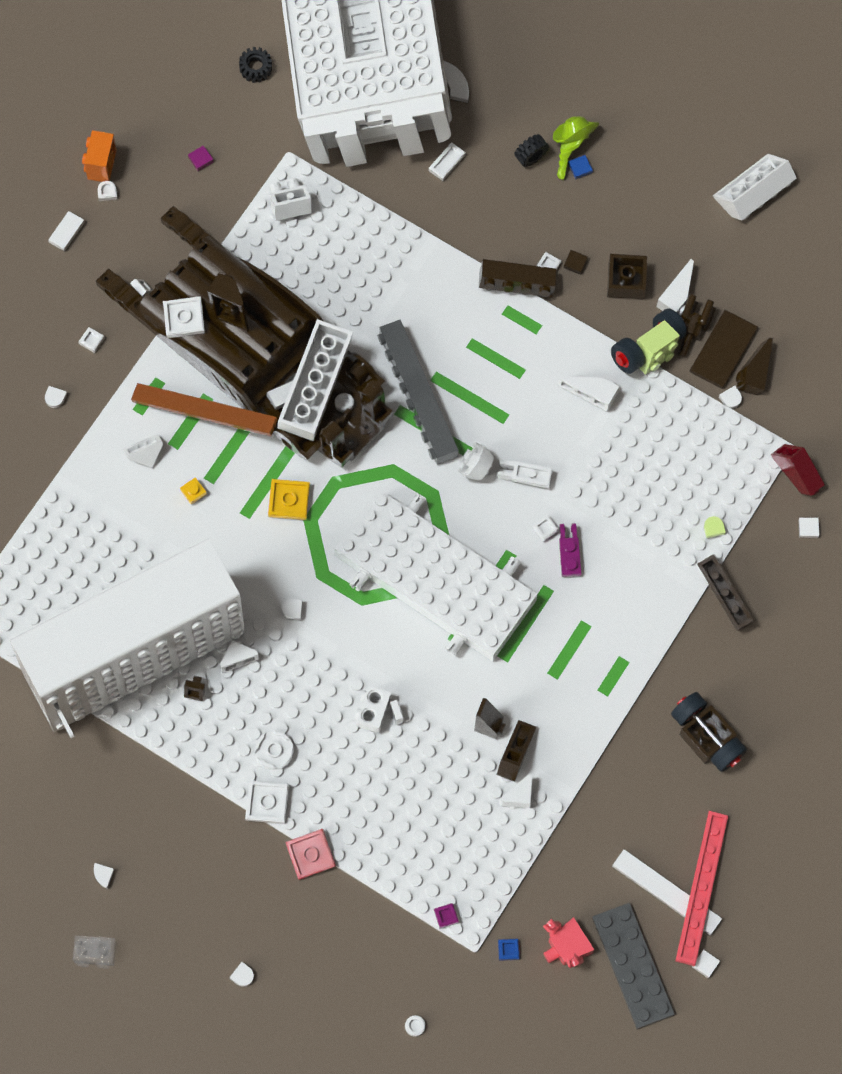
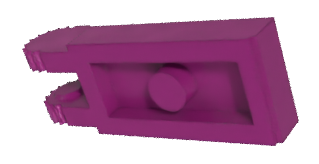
M576 523L571 525L572 538H565V526L560 524L562 577L581 576L579 538L577 537Z

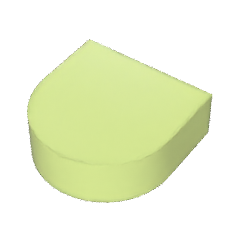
M712 516L705 521L704 531L706 538L726 533L720 518Z

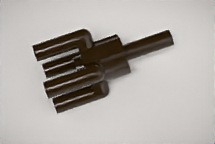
M689 295L682 313V318L686 325V336L679 352L680 356L686 357L692 339H699L701 331L708 330L716 310L713 307L714 301L708 299L702 315L695 313L698 302L695 301L697 296Z

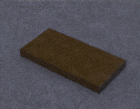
M724 310L689 372L723 389L758 326Z

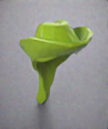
M580 116L571 117L565 123L559 125L553 132V140L561 143V153L559 154L560 166L557 173L559 179L564 180L568 158L572 151L577 149L584 139L589 138V135L599 126V122H588L585 117Z

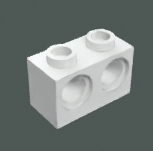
M368 686L367 691L363 690L360 699L363 704L361 709L357 708L354 720H357V727L376 733L380 732L391 699V692L373 686ZM377 696L380 698V701L372 703L370 698ZM367 714H371L374 716V719L372 721H366L364 720V716Z

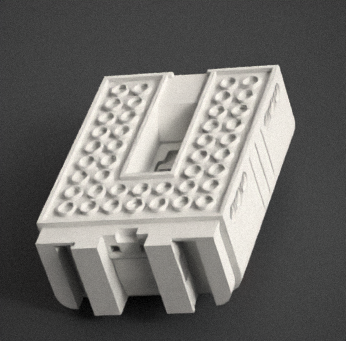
M282 0L297 118L315 162L321 164L330 163L328 149L339 147L346 167L367 163L365 144L398 139L403 156L424 153L419 132L434 129L438 143L444 142L451 137L449 122L452 120L434 0Z

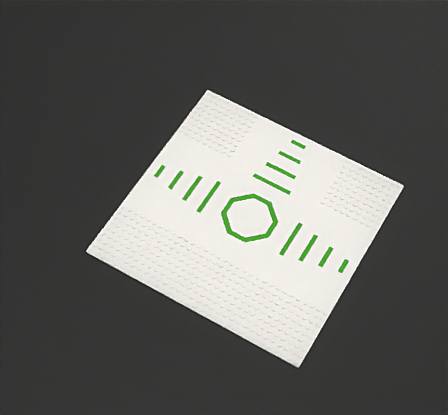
M287 152L222 242V245L236 257L261 269L292 291L310 306L324 322L352 331V341L348 350L363 357L373 367L375 372L385 380L381 387L384 390L385 404L393 410V416L385 423V428L352 461L349 460L341 468L318 450L308 460L301 458L287 448L273 434L272 436H266L134 403L131 401L137 383L241 408L166 343L155 336L0 553V657L21 669L11 646L10 637L206 537L209 538L241 597L245 633L233 641L256 650L259 660L222 673L220 664L231 643L229 641L222 647L192 660L189 664L173 670L170 674L140 687L135 692L127 694L118 701L110 703L91 714L245 810L247 807L249 781L289 784L285 824H267L291 839L323 829L337 868L476 953L709 584L697 563L715 554L722 565L781 471V468L773 460L771 454L783 444H793L660 367L646 375L640 369L631 374L623 372L618 368L611 356V348L617 343L616 341L537 295H524L522 293L479 288L480 262L293 153ZM293 178H297L300 186H307L311 197L312 213L276 221L271 209V190L269 185L274 183L276 187V182H279L282 190L289 189L287 181L292 179L294 183ZM296 319L289 325L293 330L297 328ZM400 319L458 448V457L438 465L435 459L431 460L428 449L430 448L428 443H424L422 440L421 427H417L413 418L415 414L407 406L406 400L408 398L406 393L402 394L399 387L401 382L398 377L395 378L392 371L394 366L391 361L388 362L385 355L386 348L378 340L379 327ZM273 342L266 348L269 353L274 351ZM248 368L242 372L246 377L249 376ZM294 373L285 384L293 381L296 374ZM560 375L610 379L619 386V391L608 411H605L558 386V379ZM157 434L163 442V446L152 468L129 460L123 452L124 448ZM474 442L480 445L484 444L494 456L491 471L481 480L465 478L463 474L458 472V469L463 466L460 463L467 449L472 450L474 448L472 446ZM500 461H518L552 468L549 489L498 478L497 473L499 471L513 473L514 470L502 468L499 465ZM196 477L207 495L191 505L180 491V487ZM272 479L310 482L306 520L268 517ZM378 489L404 506H408L415 495L419 494V498L423 497L426 502L416 514L499 569L505 567L510 557H514V561H520L521 565L512 577L537 593V600L493 662L466 643L462 644L456 655H452L451 651L447 652L445 647L454 635L370 579H367L360 591H356V587L353 589L349 585L358 574V571L334 556V547ZM548 515L559 530L543 542L532 529V525ZM712 516L720 518L726 533L706 538L704 531L705 521ZM576 523L577 537L579 538L581 576L562 577L559 525L564 524L565 538H572L571 525ZM300 599L303 601L301 620L288 619L283 615L282 605L286 600ZM194 675L202 677L201 683L205 684L203 701L184 697L186 680L193 681ZM368 686H373L391 692L390 702L395 700L399 702L403 714V723L396 725L389 702L379 733L357 727V720H354L357 708L361 709L363 702L360 699L363 690L367 691ZM374 696L370 698V701L378 703L380 698ZM483 698H486L504 716L503 723L506 724L502 735L498 734L496 739L474 731L476 714ZM367 714L364 716V720L366 721H372L374 719V716L371 714ZM518 720L537 728L514 782L496 774ZM279 731L291 739L294 754L286 767L279 770H270L264 768L257 761L254 748L256 741L264 733ZM528 774H531L530 808L501 806L499 804L500 798ZM453 903L459 923L439 929L434 909Z

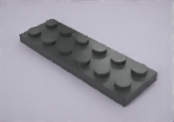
M630 903L592 916L636 1029L674 1016V1011Z

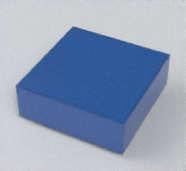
M586 155L568 161L575 179L593 172Z
M518 939L498 940L499 961L519 960Z

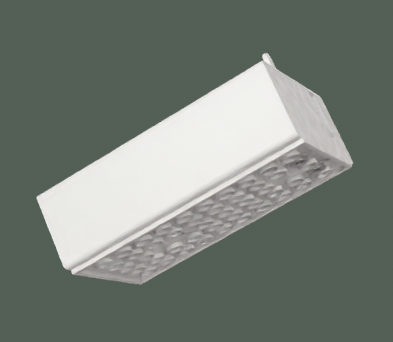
M206 537L10 637L9 640L21 671L53 732L65 728L72 739L75 736L69 724L83 719L86 715L96 712L110 703L118 701L121 697L135 692L140 687L148 685L162 676L170 674L173 670L189 664L192 660L202 657L214 649L222 647L225 643L241 637L245 633L240 594L211 541Z

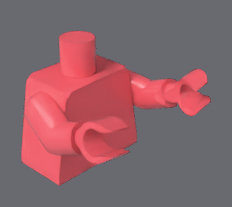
M574 917L563 927H561L560 921H554L551 918L543 926L549 933L550 938L548 942L552 947L543 953L548 963H551L559 958L563 965L567 964L569 968L580 966L584 962L583 958L594 952L591 943Z

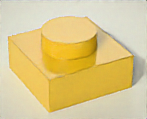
M196 477L180 487V491L191 505L207 495Z

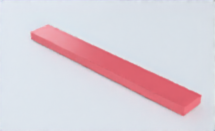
M713 811L708 812L676 954V962L691 966L696 965L728 815Z

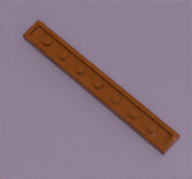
M137 383L131 401L134 403L266 436H272L277 423V418L274 416Z

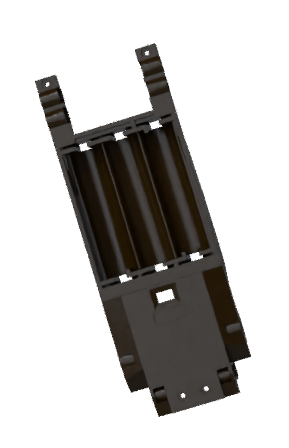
M174 206L160 218L161 223L169 230L172 229L174 233L180 236L181 240H185L193 247L189 253L188 260L183 259L179 261V265L173 271H169L164 282L156 284L155 289L149 294L146 293L144 298L109 268L96 280L97 286L113 301H116L126 312L130 313L241 408L276 417L277 423L272 434L301 458L308 460L318 450L326 458L342 468L349 460L352 461L385 428V423L393 416V410L385 404L384 390L381 387L385 380L375 372L373 367L363 357L348 350L314 441L278 429V420L283 407L275 410L266 396L267 392L284 385L294 373H297L317 319L321 321L323 319L292 291L261 269L236 257ZM218 273L228 274L236 280L249 327L247 332L213 317L207 291ZM201 296L205 333L167 338L163 301ZM296 319L297 328L293 330L289 325ZM273 342L274 351L269 353L266 348ZM246 368H248V377L242 373ZM341 393L350 394L354 399L353 409L347 408L344 413L339 412L335 407L336 397Z

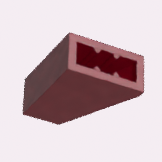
M783 444L771 454L773 460L801 494L815 495L825 485L804 447Z

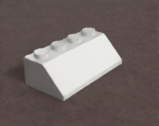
M767 154L715 193L713 197L731 217L742 221L748 218L753 211L761 208L766 201L774 198L782 189L790 186L791 182L797 178L789 160Z

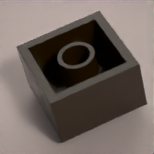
M610 254L607 297L644 299L647 279V256Z

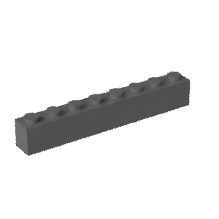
M401 319L379 327L378 340L386 348V358L394 366L392 371L395 378L398 377L401 382L399 387L402 394L406 393L408 398L406 400L407 406L415 414L413 418L416 426L421 427V437L424 443H428L430 448L428 453L431 460L435 459L438 465L458 457L456 443Z

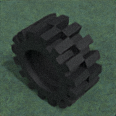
M253 47L252 51L248 48L247 53L243 51L242 56L239 58V69L242 77H246L247 81L252 79V83H255V80L262 82L261 78L265 81L272 71L270 54H267L266 50L262 52L260 47L258 50H256V47ZM253 60H259L263 64L257 70L251 69L248 65Z
M535 134L532 137H528V140H524V143L520 144L519 148H516L514 154L523 167L533 165L534 162H538V159L543 158L542 156L549 150V145L541 135Z

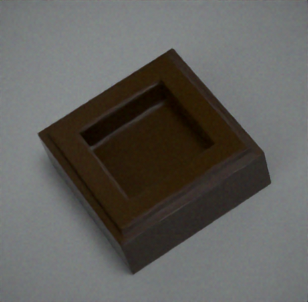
M570 250L563 268L581 275L588 256Z

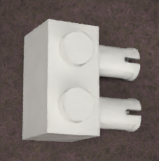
M293 178L294 183L292 179L287 181L289 189L282 190L279 182H276V187L274 183L269 185L271 190V209L276 221L312 213L311 197L307 186H300L297 178Z

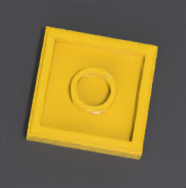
M272 479L268 517L306 520L310 482Z

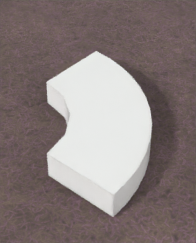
M444 61L450 99L468 103L469 87L466 78L458 68Z

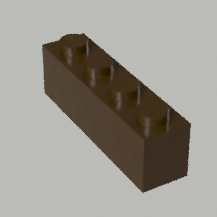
M487 259L482 260L479 272V288L541 297L553 296L556 287V268Z
M712 554L697 563L735 629L738 631L755 621L717 556Z

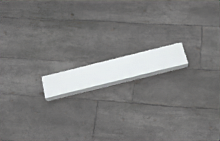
M623 850L612 867L685 918L690 895L629 852ZM708 909L703 931L711 936L722 918Z

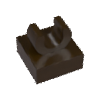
M194 675L193 681L186 680L184 685L185 698L203 701L205 684L201 683L202 677Z

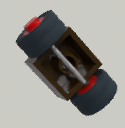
M694 692L688 697H683L671 712L672 717L678 724L684 726L681 728L679 735L704 764L711 760L720 772L730 767H735L741 761L740 758L746 753L747 748L736 738V732L715 708L710 705L705 709L707 702L698 692Z

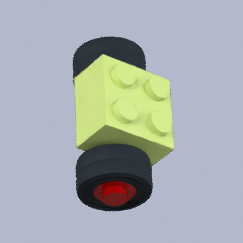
M664 309L653 318L654 328L638 338L637 342L630 338H623L614 344L611 348V356L618 368L627 374L640 369L646 375L650 371H656L664 361H670L674 356L675 348L678 346L677 342L686 335V325L681 316L672 309Z

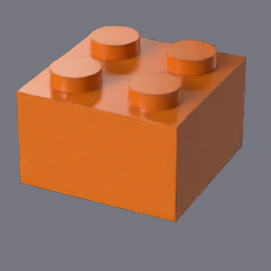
M92 130L91 136L87 137L86 140L87 153H84L82 158L84 172H86L88 180L110 181L117 151L114 134Z

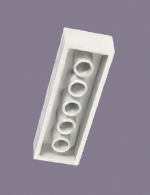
M317 319L280 414L278 429L314 441L351 344L352 331Z

